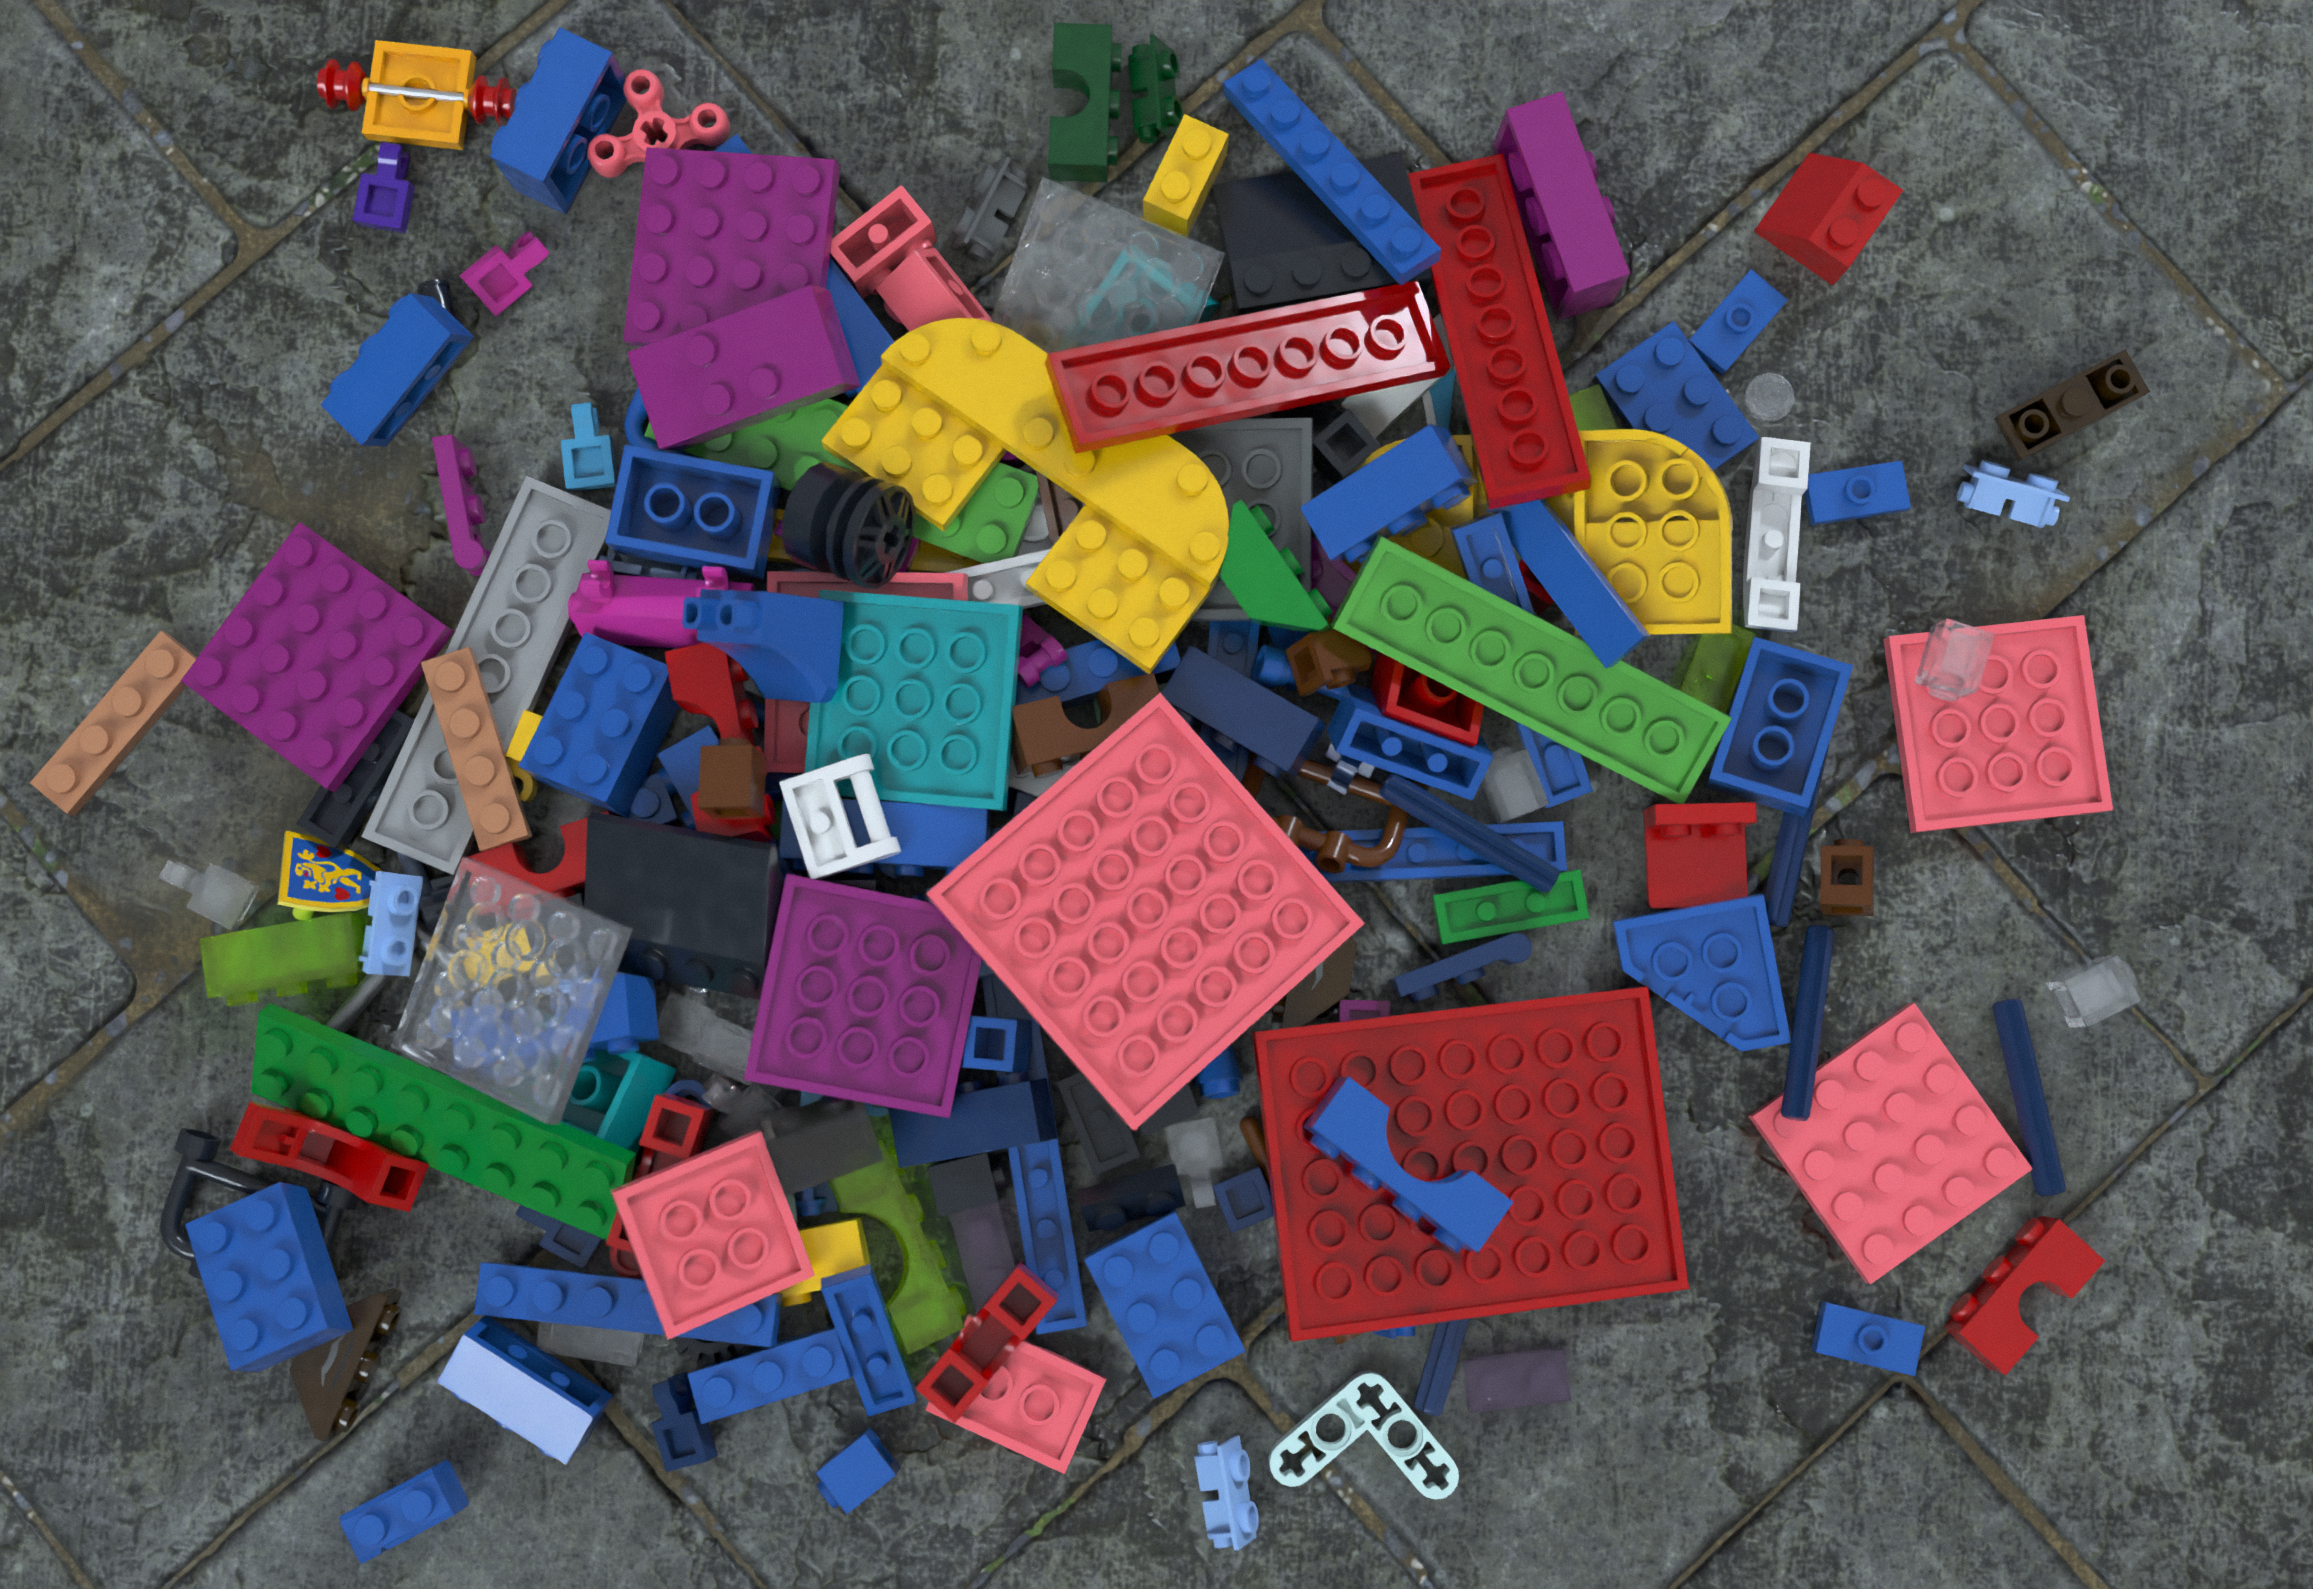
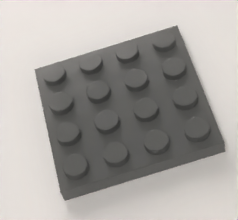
M1238 419L1167 434L1194 453L1214 475L1225 498L1229 524L1233 505L1242 499L1249 510L1257 505L1261 508L1275 531L1267 535L1278 552L1286 546L1304 570L1296 578L1305 591L1309 593L1312 590V528L1299 507L1313 499V419ZM1219 576L1215 587L1190 621L1251 620Z

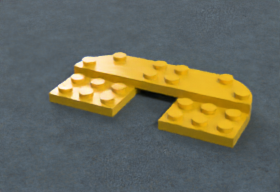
M974 318L944 319L922 325L896 340L880 356L882 365L821 440L823 448L855 471L860 472L864 477L878 478L887 483L905 487L913 497L916 513L943 532L949 527L1007 451L1082 501L1085 505L1025 582L1026 589L1139 668L1151 674L1207 599L1221 573L1229 538L1227 536L1229 517L1222 490L1208 467L1194 453L1168 435L1075 454L1044 364L1048 353L1023 336L1002 325Z
M1639 429L1578 431L1591 477V489L1545 498L1569 531L1574 534L1576 540L1649 634L1732 633L1733 520L1726 492L1712 468L1703 458L1684 444L1652 431ZM1452 435L1479 480L1468 488L1472 495L1449 510H1445L1442 507L1430 511L1425 515L1429 522L1410 535L1402 537L1399 534L1387 539L1466 579L1449 528L1488 514L1486 510L1489 507L1471 435ZM1406 439L1387 444L1372 452L1357 470ZM1341 560L1356 574L1363 564H1360L1358 560L1351 564L1348 560ZM1328 616L1327 622L1330 625L1332 619ZM1575 629V635H1580Z

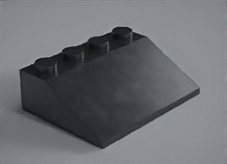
M1395 154L1359 160L1364 168L1423 229L1402 155ZM1294 171L1212 184L1234 316L1399 284ZM1431 267L1408 281L1418 280L1423 295H1426L1432 279Z
M592 812L587 818L584 932L594 967L760 1000L784 888L775 845Z

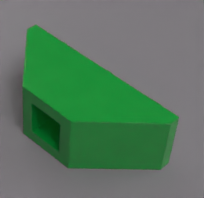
M1242 499L1236 502L1232 508L1227 535L1229 537L1227 550L1222 563L1220 577L1249 619L1256 624L1308 633L1332 630L1325 619L1333 613L1316 588L1307 593L1296 577L1304 572V570L1286 546L1278 552L1267 535L1275 531L1261 508L1257 505L1249 510Z

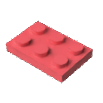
M968 1314L960 1333L973 1319V1315ZM1025 1339L1009 1355L986 1387L956 1423L950 1420L930 1401L925 1411L1065 1474L1107 1376Z

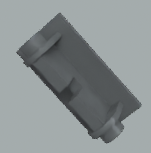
M1009 157L993 163L992 166L987 163L978 174L973 185V189L978 193L971 207L964 206L952 225L951 231L956 236L950 246L951 249L955 250L964 245H969L971 248L968 254L981 262H986L988 256L995 255L1009 225L994 217L996 211L998 210L1007 217L1013 218L1029 188L1026 184L1029 178L1026 173L1017 168H1011L1010 172L1006 171L1011 160Z

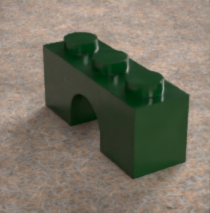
M1054 23L1052 58L1054 88L1077 90L1087 98L1088 104L1080 113L1074 116H1050L1048 169L1051 181L1107 183L1108 166H1117L1118 136H1109L1110 119L1119 120L1120 90L1111 89L1112 73H1121L1122 43H1113L1112 25Z

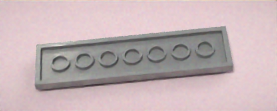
M528 476L525 477L445 653H451L466 647L474 650L506 753L523 710L533 712L573 622L568 615L570 595L576 592L582 573H591L587 566L588 559L599 560L600 556L604 555L608 546L605 543L611 514L609 509ZM428 690L361 837L459 877L464 865L463 858L468 857L476 838L433 700Z

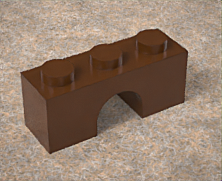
M1154 672L1107 683L1096 694L1101 717L1099 726L1092 729L1077 727L1067 719L1059 695L1013 706L1011 754L1017 775L1033 772L1035 779L1049 777L1064 771L1062 764L1082 760L1160 693Z

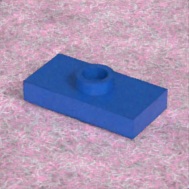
M1751 269L1688 341L1706 363L1723 375L1784 306L1788 299Z
M1902 460L1809 474L1807 490L1804 492L1810 526L1906 512L1911 508Z
M1821 1301L1811 1351L1915 1376L1925 1326Z

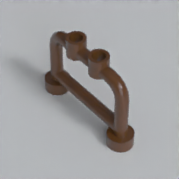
M1251 753L1241 784L1256 800L1266 772L1252 764L1257 755ZM1306 759L1297 776L1327 786L1335 767ZM1355 774L1347 793L1391 807L1381 841L1378 845L1363 847L1354 844L1348 835L1339 831H1328L1324 834L1305 828L1302 821L1294 816L1280 815L1277 818L1270 817L1297 848L1299 846L1318 853L1315 862L1320 869L1329 873H1341L1344 871L1346 863L1370 868L1384 865L1393 859L1400 848L1410 814L1380 796L1379 791L1383 783ZM1404 777L1428 791L1429 785Z

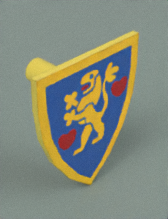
M286 831L284 834L278 905L293 907L292 914L300 921L312 919L314 911L331 913L369 907L371 893L369 881H375L376 871L382 870L361 855L347 848L343 852L331 847L317 837Z

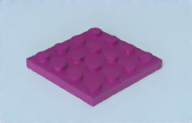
M647 147L623 341L630 346H645L810 284L826 289L841 165L835 159Z
M299 522L180 681L324 788L336 792L389 721L392 714L423 675L421 662L435 658L454 631Z
M786 874L744 1080L950 1118L982 959L933 903Z

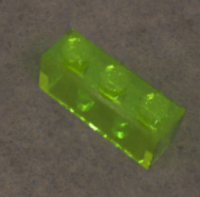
M346 912L199 938L207 998L226 999L227 1007L258 1003V994L276 991L277 998H287L308 994L307 985L326 982L327 989H339L358 985L357 976L367 975L362 971L363 962L358 961L359 955H362L367 925L365 915Z

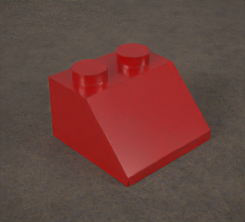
M1809 153L1753 232L1831 285H1834L1854 262L1901 195L1903 189L1863 162Z
M1378 651L1370 688L1382 715L1471 747L1477 744L1484 709L1483 704Z

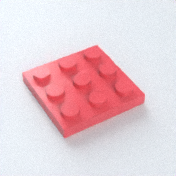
M759 1130L610 1190L663 1332L668 1340L815 1276L763 1134Z

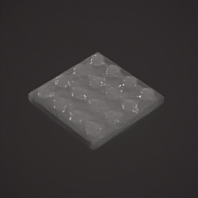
M1043 177L990 322L1013 330L1046 353L1198 324L1225 253L1051 178Z
M462 857L391 1048L543 1123L559 1124L633 929L481 861Z

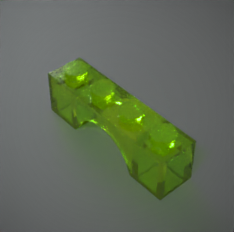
M880 1140L821 1167L842 1214L859 1213L876 1218L893 1232L899 1242L903 1256L902 1276L897 1289L885 1305L902 1352L909 1355L965 1328L960 1316L967 1313L966 1307L955 1286L947 1288L940 1272V1269L946 1267L943 1254L935 1239L927 1241L919 1223L925 1220V1215L916 1195L913 1192L906 1195L899 1176L905 1174L904 1167L899 1168L895 1148L891 1146L886 1149L883 1141Z

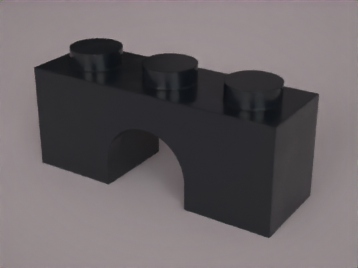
M1330 401L1270 413L1274 418L1313 419V462L1334 485L1353 474L1372 452L1381 447V444L1349 409L1342 413Z

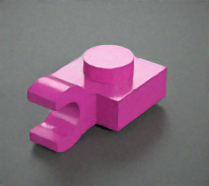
M527 231L513 243L507 255L496 244L464 271L460 277L493 315L497 317L533 286L524 274L543 261L549 255V251L537 237H534L530 231Z

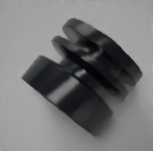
M820 462L810 467L798 479L788 498L782 521V540L786 554L797 564L820 572L834 573L839 579L852 581L854 584L865 588L877 589L888 583L896 572L899 571L909 552L915 532L916 511L913 497L905 487L887 483L878 478L864 477L860 472L833 463Z

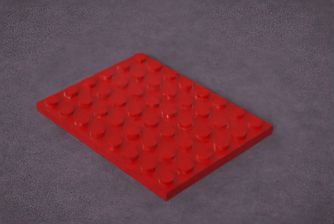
M1648 986L1252 1032L1288 1339L1291 1342L1689 1289ZM1338 1077H1350L1390 1108L1386 1125L1387 1142L1393 1158L1406 1173L1418 1180L1428 1182L1443 1179L1459 1169L1471 1170L1513 1201L1511 1207L1478 1253L1465 1250L1463 1247L1458 1254L1450 1250L1433 1236L1437 1229L1422 1216L1417 1222H1414L1392 1205L1396 1197L1381 1185L1376 1191L1370 1189L1351 1174L1355 1165L1340 1154L1333 1160L1309 1142L1314 1134L1303 1126Z

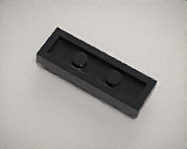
M396 709L338 790L332 792L321 785L296 824L331 847L344 852L381 794L415 719Z

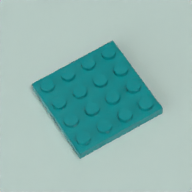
M819 590V599L844 602L838 686L832 700L828 703L810 702L804 774L855 756L870 754L874 770L870 774L879 800L1006 810L1013 736L1012 709L1015 706L1023 606ZM850 778L836 782L840 796L856 797Z

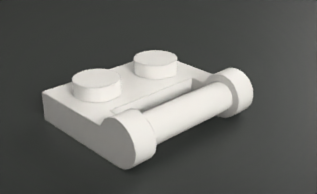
M870 754L855 756L779 782L810 879L820 880L901 852L897 837H891L870 774L874 770ZM849 778L851 779L871 840V844L859 848L856 846L836 782Z

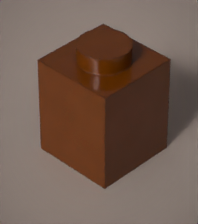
M723 738L718 741V746H701L698 808L712 819L764 818L766 757L753 745H750V741L741 738Z

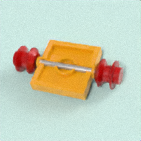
M375 40L370 78L366 77L358 62H351L346 71L341 70L340 64L336 59H330L326 68L319 70L317 77L318 94L321 98H325V102L330 109H336L340 100H346L351 111H358L366 100L362 134L367 140L463 150L469 110L478 125H484L487 117L492 116L496 118L499 127L506 126L515 110L514 102L517 95L515 89H510L506 78H501L496 87L489 86L487 78L483 75H480L473 83L476 57L471 50Z

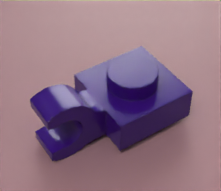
M382 142L379 149L376 175L361 173L352 219L357 225L406 234L415 186L409 181L402 180L407 175L409 169L410 154L402 152L403 147L401 145Z

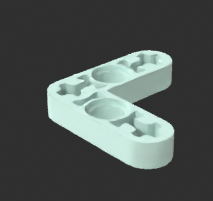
M1371 1370L1360 1371L1349 1378L1277 1440L1272 1446L1268 1457L1270 1470L1276 1480L1286 1486H1300L1311 1479L1368 1429L1417 1490L1425 1497L1443 1499L1452 1494L1459 1481L1458 1468L1453 1459L1389 1382L1378 1372ZM1364 1382L1369 1387H1373L1377 1383L1382 1387L1377 1392V1396L1388 1410L1393 1402L1399 1405L1398 1409L1384 1416L1378 1427L1371 1423L1372 1420L1380 1417L1372 1405L1366 1402L1359 1406L1356 1403L1361 1397L1357 1388ZM1326 1414L1338 1415L1344 1421V1433L1335 1442L1323 1441L1316 1434L1317 1422ZM1398 1420L1409 1421L1416 1429L1414 1442L1406 1448H1396L1388 1441V1430ZM1307 1431L1313 1444L1324 1453L1315 1458L1310 1449L1300 1459L1303 1467L1300 1472L1296 1474L1291 1468L1282 1472L1279 1469L1284 1463L1281 1453L1286 1449L1292 1454L1301 1450L1306 1444L1298 1436ZM1426 1442H1430L1432 1448L1423 1452L1436 1467L1443 1463L1447 1465L1442 1472L1446 1481L1440 1486L1434 1481L1429 1482L1427 1485L1422 1482L1427 1477V1473L1416 1458L1409 1467L1404 1462L1416 1456Z

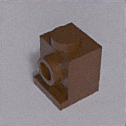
M1335 629L1309 633L1285 650L1300 697L1309 696L1324 685H1326L1328 690L1352 684L1356 681L1354 674L1368 670L1372 663L1369 646Z
M1838 839L1833 841V846H1821L1820 906L1822 915L1874 916L1875 856L1873 846H1864V842L1857 839ZM1845 873H1853L1858 877V881L1855 885H1841L1839 878Z

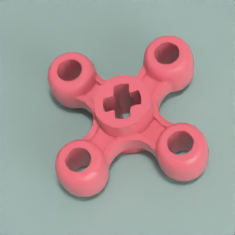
M639 69L631 72L625 78L623 84L624 96L629 105L638 112V119L634 123L633 132L622 137H615L609 134L596 136L589 143L587 156L591 166L599 175L614 178L623 174L627 166L635 162H645L647 147L685 150L693 144H703L709 147L719 146L729 136L730 121L721 107L710 102L696 106L691 115L685 118H671L662 110L665 96L660 80L651 71ZM649 89L646 93L639 94L642 90ZM716 122L712 127L705 128L706 124ZM666 135L667 139L663 143L660 142L663 136ZM655 138H657L658 140H656V143H655V145L653 146V145L651 144V142H652ZM613 153L610 158L603 159L606 154Z

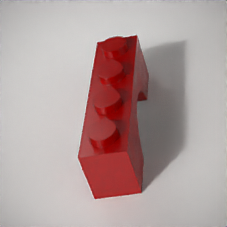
M704 642L665 652L673 700L688 713L699 714L713 719L718 726L721 739H746L750 741V745H753L763 754L760 746H755L752 729L758 727V718L752 700L750 698L746 699L743 682L749 680V675L743 667L724 651ZM699 790L690 796L697 831L763 843L773 841L770 825L776 823V813L769 794L764 796V818L712 819L698 808Z

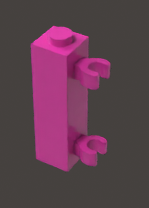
M588 559L587 566L591 573H582L576 592L570 595L568 615L570 620L574 622L581 638L587 632L619 645L683 648L702 643L697 640L698 630L685 629L682 626L685 597L700 598L701 589L756 590L753 583L728 582L727 573L723 567L703 566L702 573L705 580L614 575L612 565L608 560Z

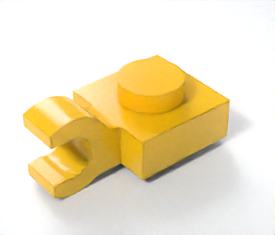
M523 710L505 756L509 757L508 760L514 779L520 778L523 781L524 787L520 794L521 800L530 803L537 793V781L521 769L519 764L543 716Z

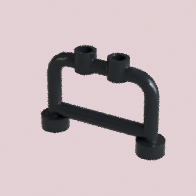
M181 1128L174 1150L183 1155L161 1213L159 1228L162 1240L168 1249L179 1257L191 1261L188 1274L202 1280L190 1239L183 1233L181 1227L182 1217L196 1178L199 1177L248 1195L277 1184V1182L214 1161L221 1139L204 1131ZM322 1178L317 1195L309 1194L316 1217L319 1219L318 1223L329 1254L344 1209L355 1210L359 1197L347 1189Z

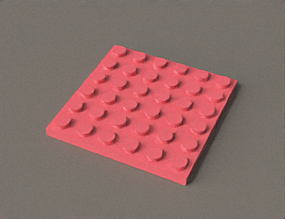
M1161 693L1155 696L926 893L930 901L1132 1131L1137 1129L1365 924Z

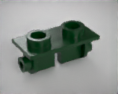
M1153 34L1150 35V45H1135L1132 47V54L1128 56L1131 91L1134 94L1148 91V96L1132 100L1134 134L1139 136V142L1143 144L1157 142L1158 134L1162 133L1172 140L1184 116L1181 102L1176 96L1175 78H1178L1180 74L1177 55L1173 49H1170Z

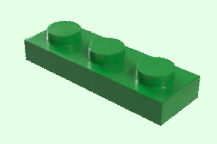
M1580 869L1559 873L1555 885L1549 892H1541L1526 882L1517 880L1431 896L1440 945L1590 918Z

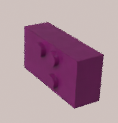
M1563 91L1506 109L1492 146L1496 155L1502 153L1504 155L1523 229L1557 322L1612 304L1629 277L1630 272L1612 226L1615 224V213L1612 203L1607 196L1602 197L1596 183V179H1598L1596 160L1590 150L1584 151Z
M812 284L627 352L658 448L662 450L683 451L861 387L830 290Z

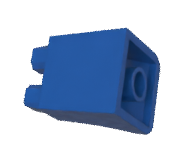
M701 589L700 598L685 597L682 616L683 628L698 630V641L715 646L738 662L751 677L760 695L765 699L828 703L832 700L837 690L844 610L843 601L762 591Z

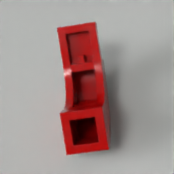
M252 1101L248 1104L230 1147V1150L238 1156L303 1171L335 1183L367 1203L407 1212L411 1210L429 1166L425 1162L410 1156L401 1155L394 1149L370 1139L358 1137L350 1131L329 1122L312 1118L300 1110L286 1106L284 1109Z

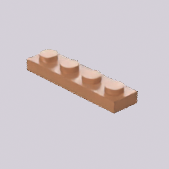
M160 631L32 779L30 784L66 814L76 816L187 685L182 683L181 679L196 661L197 657L171 635Z
M466 647L421 662L479 850L484 852L511 842L516 843L533 837L508 757L505 756V747L474 650Z

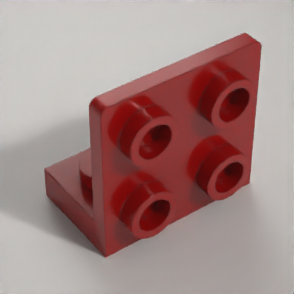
M1756 802L1655 804L1643 810L1647 906L1650 909L1684 908L1748 896L1745 827L1757 822Z

